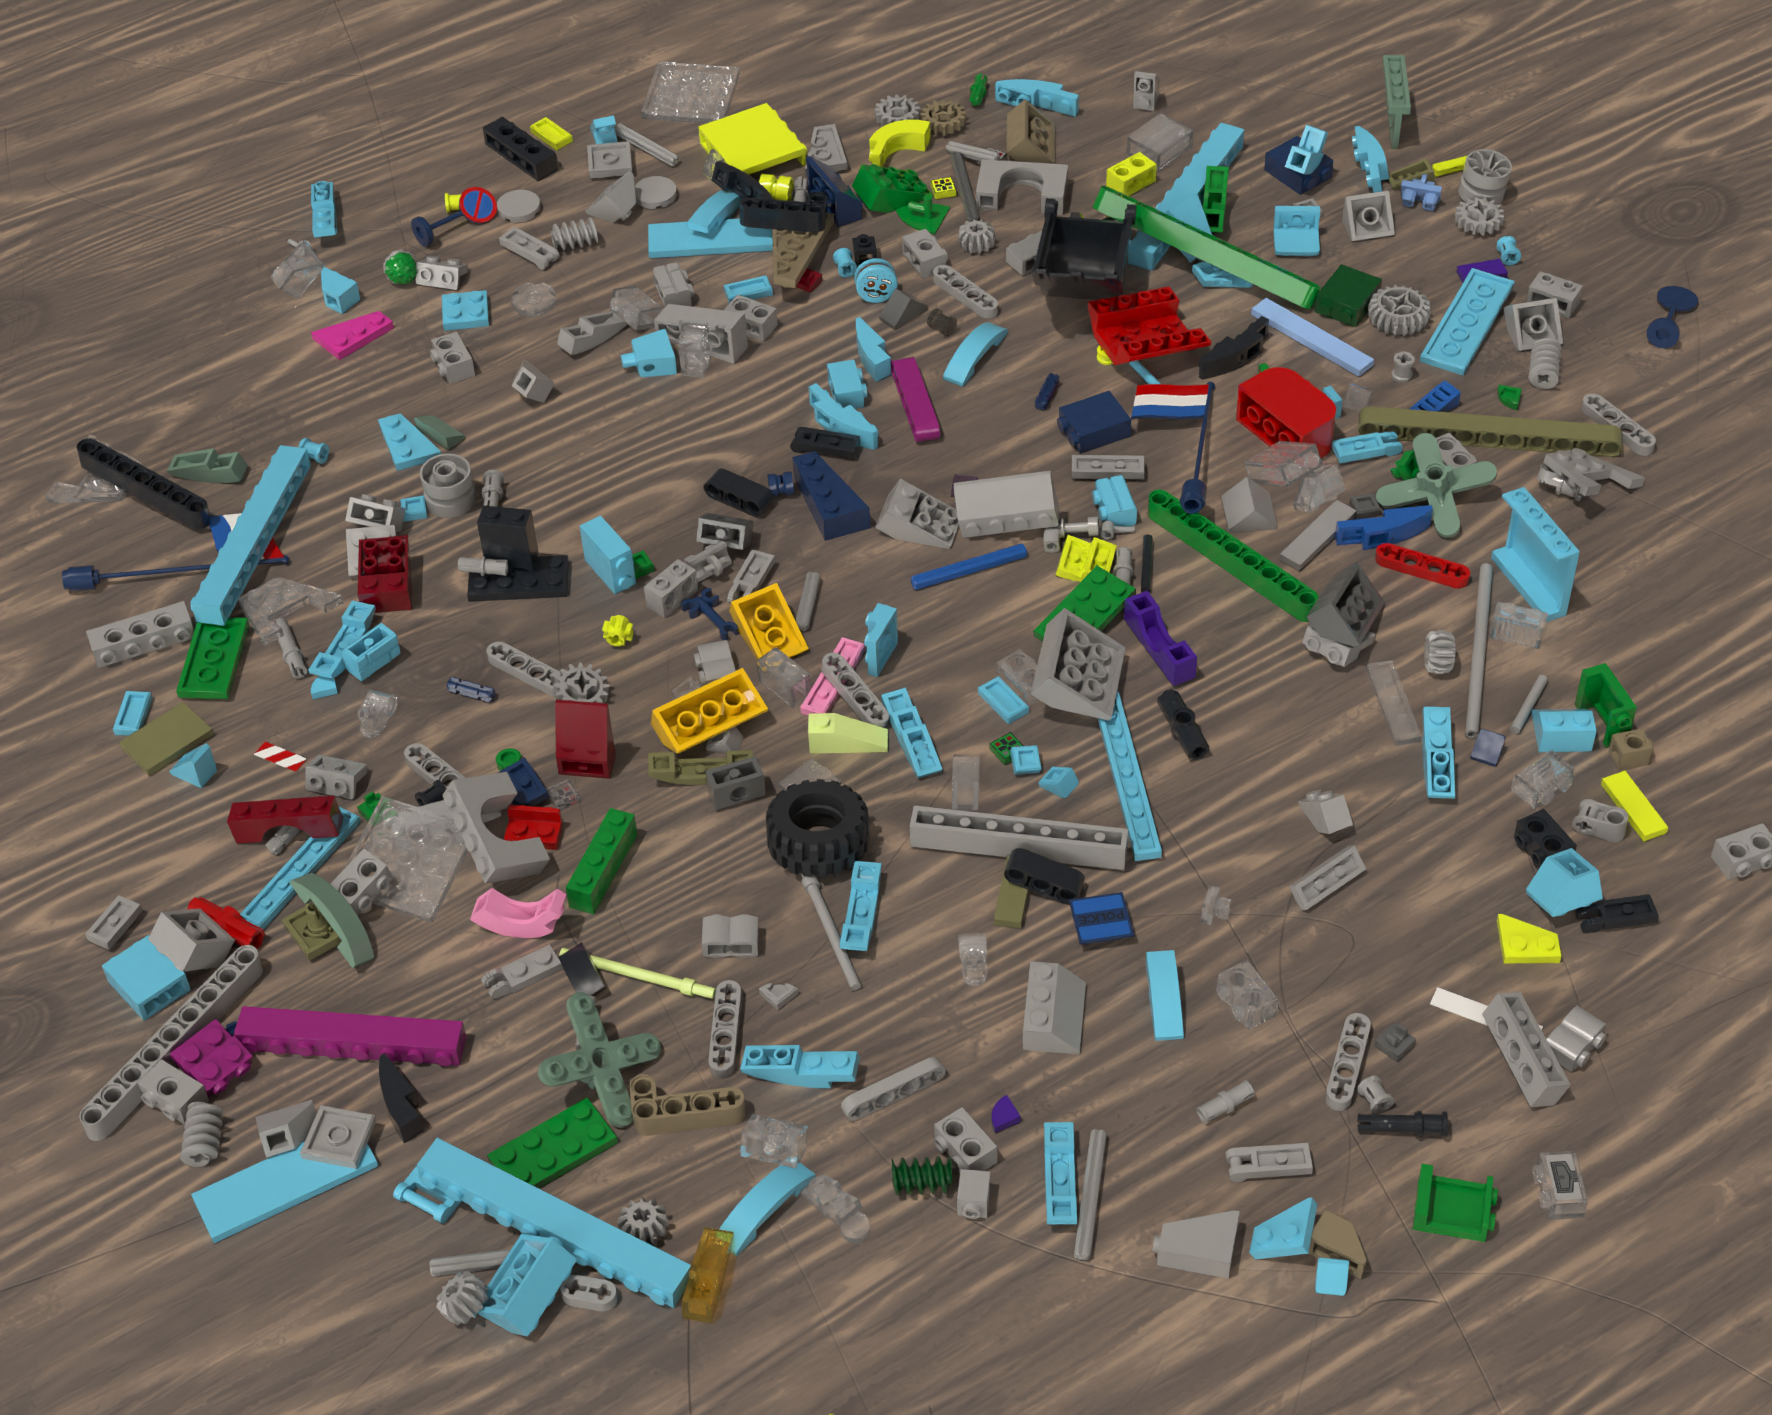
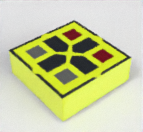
M952 177L930 180V186L935 199L956 196V188Z

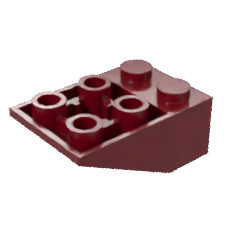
M408 535L359 539L357 595L359 602L375 605V613L412 610V581Z
M556 699V762L559 775L610 779L616 752L608 704Z

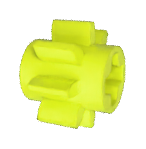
M621 615L611 616L610 621H604L602 631H604L603 638H606L610 645L624 646L626 640H632L634 634L632 630L633 623H630L628 618Z

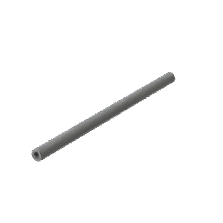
M1487 563L1480 566L1465 727V736L1469 739L1477 738L1479 732L1493 571L1492 565Z

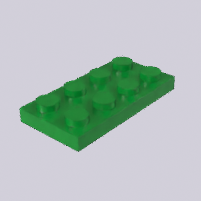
M1096 565L1033 630L1034 637L1043 642L1046 625L1064 608L1099 631H1102L1125 607V599L1136 595V588Z
M228 618L224 626L197 622L176 689L178 698H229L249 628L248 618Z
M586 1097L487 1154V1158L491 1165L540 1189L614 1146L618 1141L617 1136Z

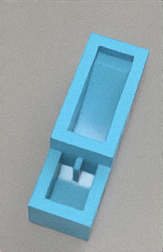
M860 317L856 318L858 354L868 374L877 382L891 375V357L886 354L885 341Z
M1174 950L1146 952L1145 966L1149 986L1148 996L1155 1041L1183 1039L1182 1010Z

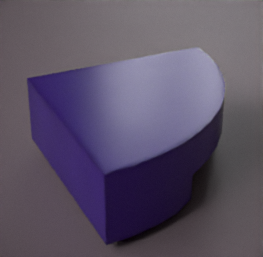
M1007 1095L998 1100L992 1110V1128L994 1133L1021 1122V1116Z

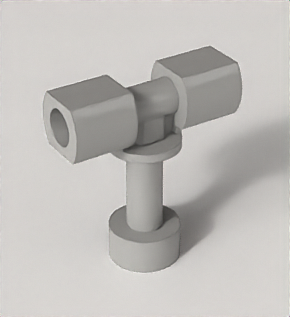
M1059 508V526L1046 527V530H1044L1045 552L1054 553L1060 551V538H1065V533L1088 532L1089 537L1099 536L1098 516L1088 517V522L1065 523L1064 519H1061Z

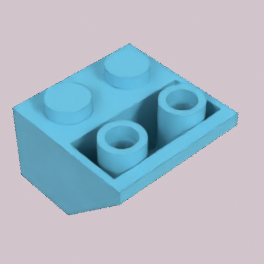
M1572 848L1548 856L1526 888L1527 895L1552 917L1562 916L1568 911L1589 906L1593 902L1603 899L1599 870Z

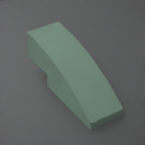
M212 448L174 455L167 472L173 476L199 482L232 483L241 481L248 465L239 452L218 455L216 450Z

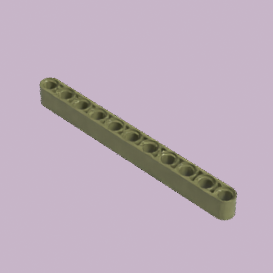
M1372 406L1364 407L1359 412L1358 433L1360 435L1393 431L1398 436L1397 441L1413 442L1414 438L1422 433L1432 434L1435 438L1450 433L1456 440L1461 442L1462 446L1549 453L1578 448L1584 450L1586 454L1600 457H1615L1622 452V431L1614 425Z

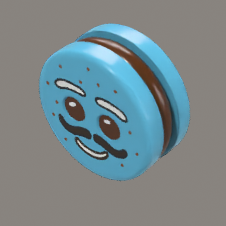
M879 258L869 259L860 264L855 271L854 281L857 292L867 302H884L891 297L895 288L897 289L898 282L895 270L886 260Z

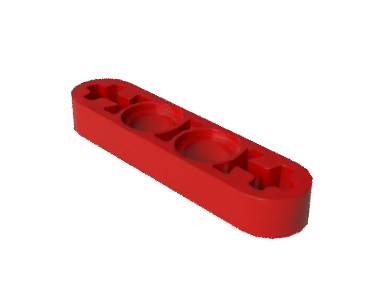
M1390 543L1380 544L1376 549L1375 561L1381 567L1458 589L1464 588L1469 584L1470 570L1463 564ZM1414 560L1417 564L1408 565L1404 561ZM1438 567L1441 571L1432 572L1428 568Z

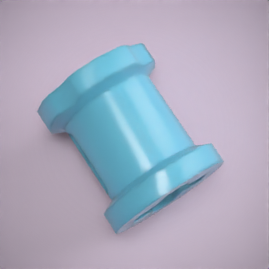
M1504 236L1497 241L1496 248L1502 254L1501 261L1503 264L1511 266L1520 261L1522 256L1520 250L1516 248L1514 237Z
M840 248L833 254L834 263L838 265V273L841 277L845 278L853 276L857 269L856 263L852 260V252L848 248Z
M303 438L298 446L300 448H307L309 458L316 460L320 464L325 463L328 458L329 445L325 443L318 444L312 442L309 438Z

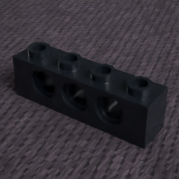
M503 116L482 127L485 145L536 181H540L558 170L557 155L552 149L547 148L539 140L534 139L526 131L521 130Z

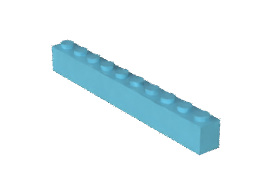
M1220 123L1216 130L1211 132L1210 138L1202 144L1201 150L1193 156L1192 162L1184 168L1183 174L1175 180L1171 190L1166 192L1163 201L1158 203L1155 209L1166 213L1170 208L1195 192L1202 204L1204 201L1207 166L1229 167L1243 148L1245 129ZM1138 230L1136 237L1133 241L1129 242L1127 252L1128 264L1152 271L1171 245Z
M280 445L277 452L272 455L268 468L264 470L259 484L255 486L250 500H247L241 516H238L235 527L229 532L226 543L220 548L214 564H211L209 573L205 580L201 582L198 593L191 600V610L194 612L196 622L223 626L227 622L311 467L307 448Z
M439 1138L435 1139L417 1164L420 1181L428 1188H437L445 1192L450 1199L454 1201L461 1200L469 1204L476 1212L480 1214L486 1213L494 1217L501 1225L506 1227L512 1226L520 1230L522 1234L553 1238L577 1259L576 1262L583 1266L589 1265L597 1269L605 1278H614L622 1282L629 1290L633 1292L640 1291L648 1295L652 1301L659 1305L666 1304L674 1308L692 1280L690 1264Z

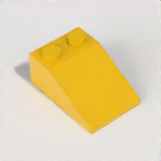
M777 583L731 602L729 612L738 626L739 633L762 669L779 663L778 652L789 659L809 650Z

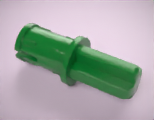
M982 73L975 76L974 84L970 87L969 101L974 107L981 104L982 98L987 91L988 77L984 75V78L981 79Z

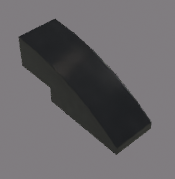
M384 1053L379 1057L380 1086L394 1129L403 1143H406L424 1132L420 1116L415 1110L419 1106L414 1089Z

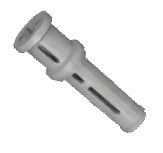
M488 470L483 475L485 486L482 488L481 494L484 498V506L498 507L499 500L503 497L501 486L504 483L505 477L499 470Z

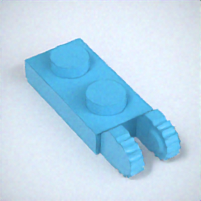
M1393 431L1377 432L1332 441V449L1339 463L1383 455L1393 456L1401 453L1403 446L1397 441L1398 436Z

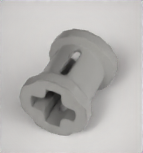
M1402 351L1394 355L1393 362L1395 363V368L1392 370L1391 377L1396 382L1406 383L1412 379L1413 372L1411 371V366L1415 362V357L1409 352Z
M1373 1075L1364 1079L1358 1085L1357 1091L1361 1096H1365L1370 1104L1371 1112L1378 1115L1390 1109L1395 1100L1382 1087L1380 1077Z

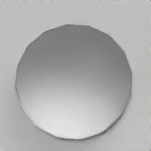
M662 176L644 178L635 185L636 203L648 209H656V206L661 205L662 208L667 207L677 197L676 185L669 178Z
M521 189L507 192L497 202L498 214L502 219H510V222L513 223L532 220L536 217L535 214L541 210L540 199L529 190Z

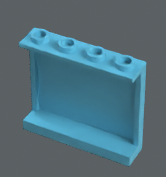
M1525 487L1502 494V498L1512 508L1506 546L1492 551L1491 559L1544 623L1566 616L1580 551Z

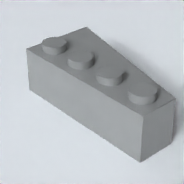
M667 304L654 319L655 332L665 329L670 342L735 364L748 348L745 313Z

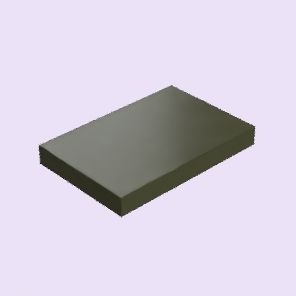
M182 702L120 741L119 745L150 776L214 734L212 729Z

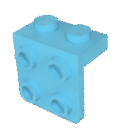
M1275 206L1273 232L1276 255H1319L1318 229L1320 206Z

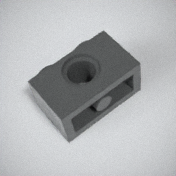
M706 513L698 519L696 542L715 545L724 541L729 548L743 550L751 545L754 521Z
M756 756L705 771L707 790L715 810L766 795L764 774Z

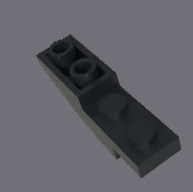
M1261 316L1255 322H1252L1242 334L1237 335L1235 339L1227 336L1220 343H1216L1213 349L1199 360V378L1204 380L1229 373L1246 365L1262 353L1263 341L1268 337L1269 319Z

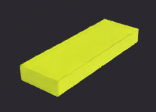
M1626 771L1602 778L1601 786L1616 806L1627 812L1628 822L1643 842L1667 833L1668 826Z

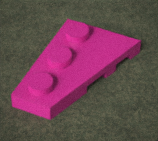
M376 311L313 331L311 334L314 341L341 360L390 331L394 326L392 320L380 311Z

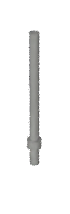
M801 874L803 878L801 883L805 892L810 894L849 987L852 991H856L861 987L860 981L846 949H840L841 938L819 890L820 883L817 876L812 874L811 877H804Z

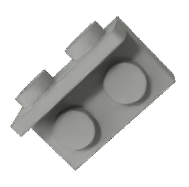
M318 755L306 765L305 789L353 799L356 797V783L367 774V764Z

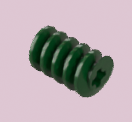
M940 1156L936 1157L934 1165H931L929 1158L925 1157L921 1166L916 1157L912 1158L910 1166L907 1165L905 1158H901L899 1166H896L892 1158V1182L896 1196H900L903 1187H905L909 1196L912 1195L914 1187L918 1188L920 1195H924L926 1186H929L932 1195L936 1194L938 1186H941L943 1193L947 1194L950 1185H952L951 1156H948L945 1165H943Z

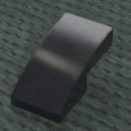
M582 942L558 957L576 993L584 992L594 997L607 988Z

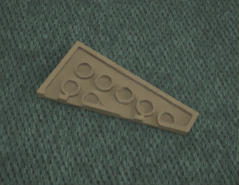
M827 213L826 226L821 232L772 229L774 284L785 288H796L834 222V214Z

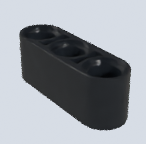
M723 468L718 469L703 485L705 493L710 498L754 517H759L774 501V495L769 488Z
M1016 848L1011 851L1004 871L1005 879L1012 884L1069 905V900L1079 898L1085 881L1084 875L1077 869L1022 848Z

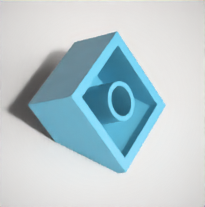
M1532 709L1531 714L1539 752L1592 751L1596 726L1591 710Z

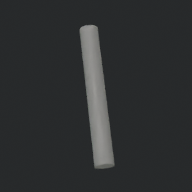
M1539 675L1510 727L1512 733L1518 734L1521 731L1548 682V678L1545 675Z

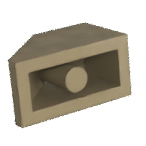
M1325 1210L1312 1231L1308 1253L1317 1258L1349 1261L1348 1273L1362 1279L1367 1259L1353 1223L1347 1221L1340 1214H1333Z

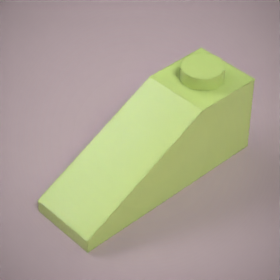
M836 713L809 714L808 737L810 754L888 752V729Z

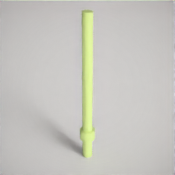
M562 948L559 956L570 949ZM590 955L596 965L595 968L680 990L681 994L689 996L696 994L711 999L715 998L716 988L698 984L694 979L686 977L679 979Z

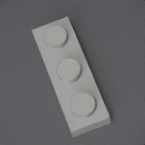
M1072 455V479H1110L1122 475L1124 479H1144V456Z
M1355 845L1347 846L1291 884L1289 888L1300 910H1307L1366 870V867Z

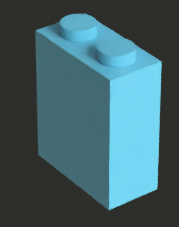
M600 515L580 525L585 561L612 592L617 594L635 585L632 551Z
M149 935L135 942L131 947L112 957L102 965L110 985L143 1021L191 990L185 973L177 969L167 956L157 951L156 946L148 940Z

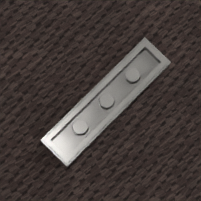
M1336 500L1280 553L1279 560L1300 571L1335 537L1337 521L1353 520L1356 517L1357 510Z

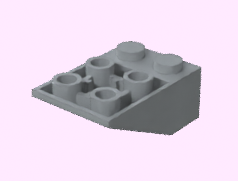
M900 478L888 494L875 528L896 540L950 549L959 523L956 509Z

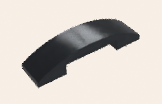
M716 161L711 181L724 191L732 190L742 199H773L766 188L753 177L727 163Z

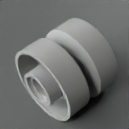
M1479 149L1469 153L1466 157L1463 174L1458 186V194L1461 199L1466 202L1467 198L1473 201L1475 197H1478V199L1486 197L1488 202L1494 200V205L1500 204L1503 201L1512 170L1510 160L1505 155L1489 149Z
M440 454L428 459L422 465L420 478L427 509L433 515L442 518H454L472 509L476 502V494L470 464L464 457L456 454Z

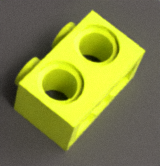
M1138 152L1107 169L1106 186L1130 196L1156 182L1157 164L1141 152Z

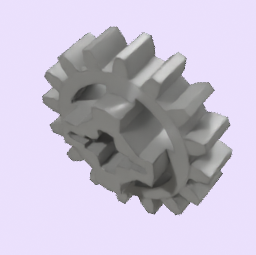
M898 94L895 95V98L887 96V100L880 99V103H876L875 118L877 123H881V127L901 120H919V103L914 102V98L907 99V95H904L902 98Z
M1475 197L1473 201L1467 198L1466 203L1460 202L1459 207H1456L1455 222H1458L1459 228L1465 227L1464 232L1471 230L1473 235L1480 233L1483 236L1485 232L1493 234V230H1499L1500 226L1503 225L1504 210H1501L1500 204L1494 205V200L1488 202L1486 197L1483 199Z
M579 662L578 668L569 664L568 671L565 669L560 670V676H555L553 693L555 694V701L557 699L603 703L607 702L609 684H607V676H601V669L593 671L592 664H589L587 668H583L582 662Z

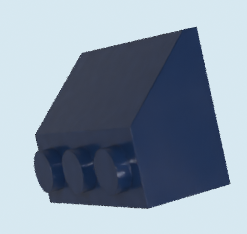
M811 156L806 157L808 192H823L828 196L827 213L834 214V223L838 228L862 219V201L854 195L850 186L842 181L841 176L838 173L836 174L829 165Z

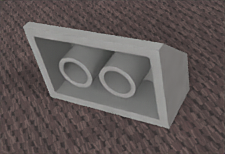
M1030 961L1023 1025V1050L1080 1055L1086 982L1059 963Z

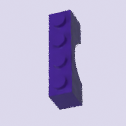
M1145 591L1126 598L1125 622L1170 683L1176 686L1196 678L1197 656L1185 640L1176 643L1171 638L1163 623L1160 607L1149 592Z

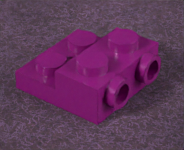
M216 1019L170 1053V1058L186 1075L203 1084L208 1097L213 1093L215 1095L220 1094L228 1087V1082L232 1078L243 1076L252 1067L253 1056Z

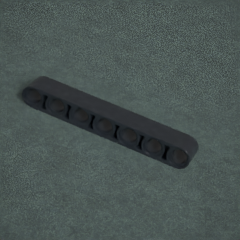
M86 438L78 442L76 448L83 469L191 528L204 529L209 526L211 519L208 504L204 498L94 439Z

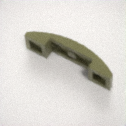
M753 750L726 751V758L674 759V752L648 753L649 777L665 782L684 785H707L706 770L753 757Z

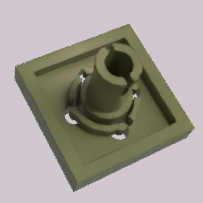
M312 900L310 904L306 903L305 907L281 919L283 927L309 961L339 945L342 941Z

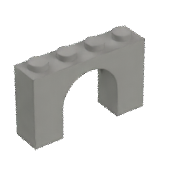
M982 159L976 188V208L978 210L998 211L1000 195L1005 189L1015 185H1029L1037 188L1042 193L1041 214H1044L1046 198L1056 199V204H1058L1057 215H1063L1068 184V165Z
M507 772L452 780L443 794L445 805L449 808L455 825L459 829L465 841V846L470 851L476 864V869L481 874L485 884L540 874L550 860L540 837L519 841H506L493 835L482 821L481 813L507 809L518 794Z

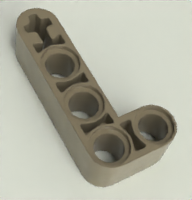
M637 1075L630 1082L634 1127L643 1136L736 1125L741 1123L746 1117L745 1097L743 1092L736 1087L657 1096L656 1084L650 1075Z

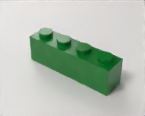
M613 808L608 810L565 887L569 908L595 914L638 835L635 814Z

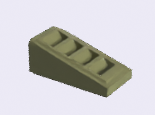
M1427 158L1389 173L1390 179H1387L1393 191L1401 189L1403 180H1421L1423 174L1428 175L1427 181L1436 183L1434 170Z

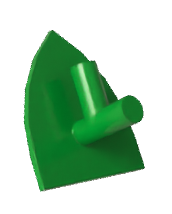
M925 195L923 197L924 203L910 201L909 205L895 209L899 218L906 225L919 231L927 229L930 234L935 235L950 210V206L932 203V196Z

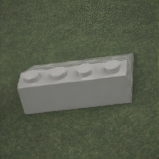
M1064 608L1046 625L1031 695L1052 708L1109 721L1113 714L1126 647Z

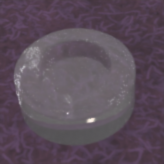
M860 1212L846 1214L840 1222L842 1237L851 1243H860L867 1239L870 1234V1221L868 1217Z

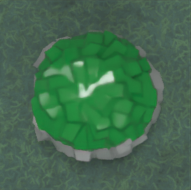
M403 249L391 252L383 263V270L387 275V279L396 285L413 282L417 274L416 258L409 251H404Z

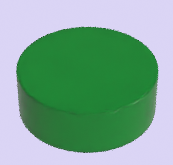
M513 748L501 750L496 756L498 770L501 771L522 759L521 753Z

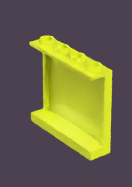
M767 103L698 126L700 144L715 163L716 161L727 163L748 175L797 158L803 166L806 165V156L808 154L806 146L800 143L796 134L789 130L786 122L782 121L778 117L777 112L772 110Z

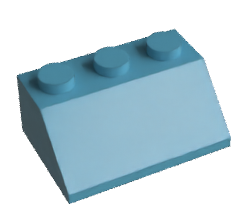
M521 1234L487 1285L488 1299L483 1303V1309L479 1310L477 1314L513 1334L528 1336L537 1327L539 1318L546 1307L554 1301L555 1293L562 1282L570 1276L572 1267L577 1259L553 1238Z

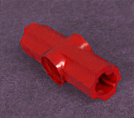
M201 896L199 898L194 897L188 903L187 910L200 908L235 939L234 943L237 945H251L256 949L262 945L263 938L265 937L264 929L243 919L242 915L233 907L225 906L222 908Z

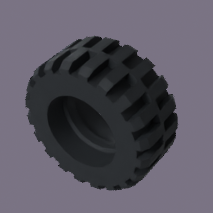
M817 779V781L812 782L804 780L801 784L796 785L794 783L789 785L786 791L782 790L776 795V798L770 802L766 811L767 845L770 855L784 869L788 868L789 872L796 875L801 873L804 877H811L814 874L819 876V878H826L829 874L835 876L841 874L844 869H851L855 861H860L863 858L869 845V814L866 803L856 791L853 792L852 788L845 784L841 786L839 782L833 780L831 782H825L824 779ZM814 825H824L832 827L831 829L824 831H809L803 829Z

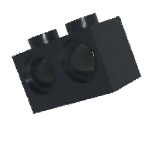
M1544 808L1517 821L1514 834L1515 842L1528 853L1536 866L1541 867L1548 856L1570 848L1576 851L1577 845Z

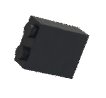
M483 506L477 521L483 556H486V559L508 560V567L533 569L539 551L532 511Z

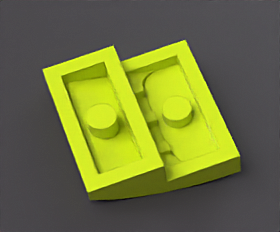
M1068 535L1055 575L1081 582L1096 565L1110 572L1117 545L1096 537L1089 543Z

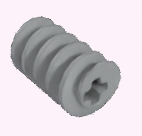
M588 217L587 224H585L583 219H579L577 226L574 220H572L570 227L565 222H562L561 229H559L557 224H553L552 231L550 230L552 244L556 250L558 245H560L563 251H565L568 243L574 249L575 242H578L580 247H583L584 240L587 241L589 246H592L593 239L598 243L595 223L591 217Z
M1542 338L1532 346L1528 378L1530 383L1539 389H1551L1558 383L1562 347L1556 339Z
M193 1102L187 1107V1121L185 1122L184 1141L182 1142L180 1159L188 1166L203 1167L209 1161L218 1157L217 1148L220 1145L218 1139L221 1137V1118L224 1116V1111L216 1105L205 1102Z

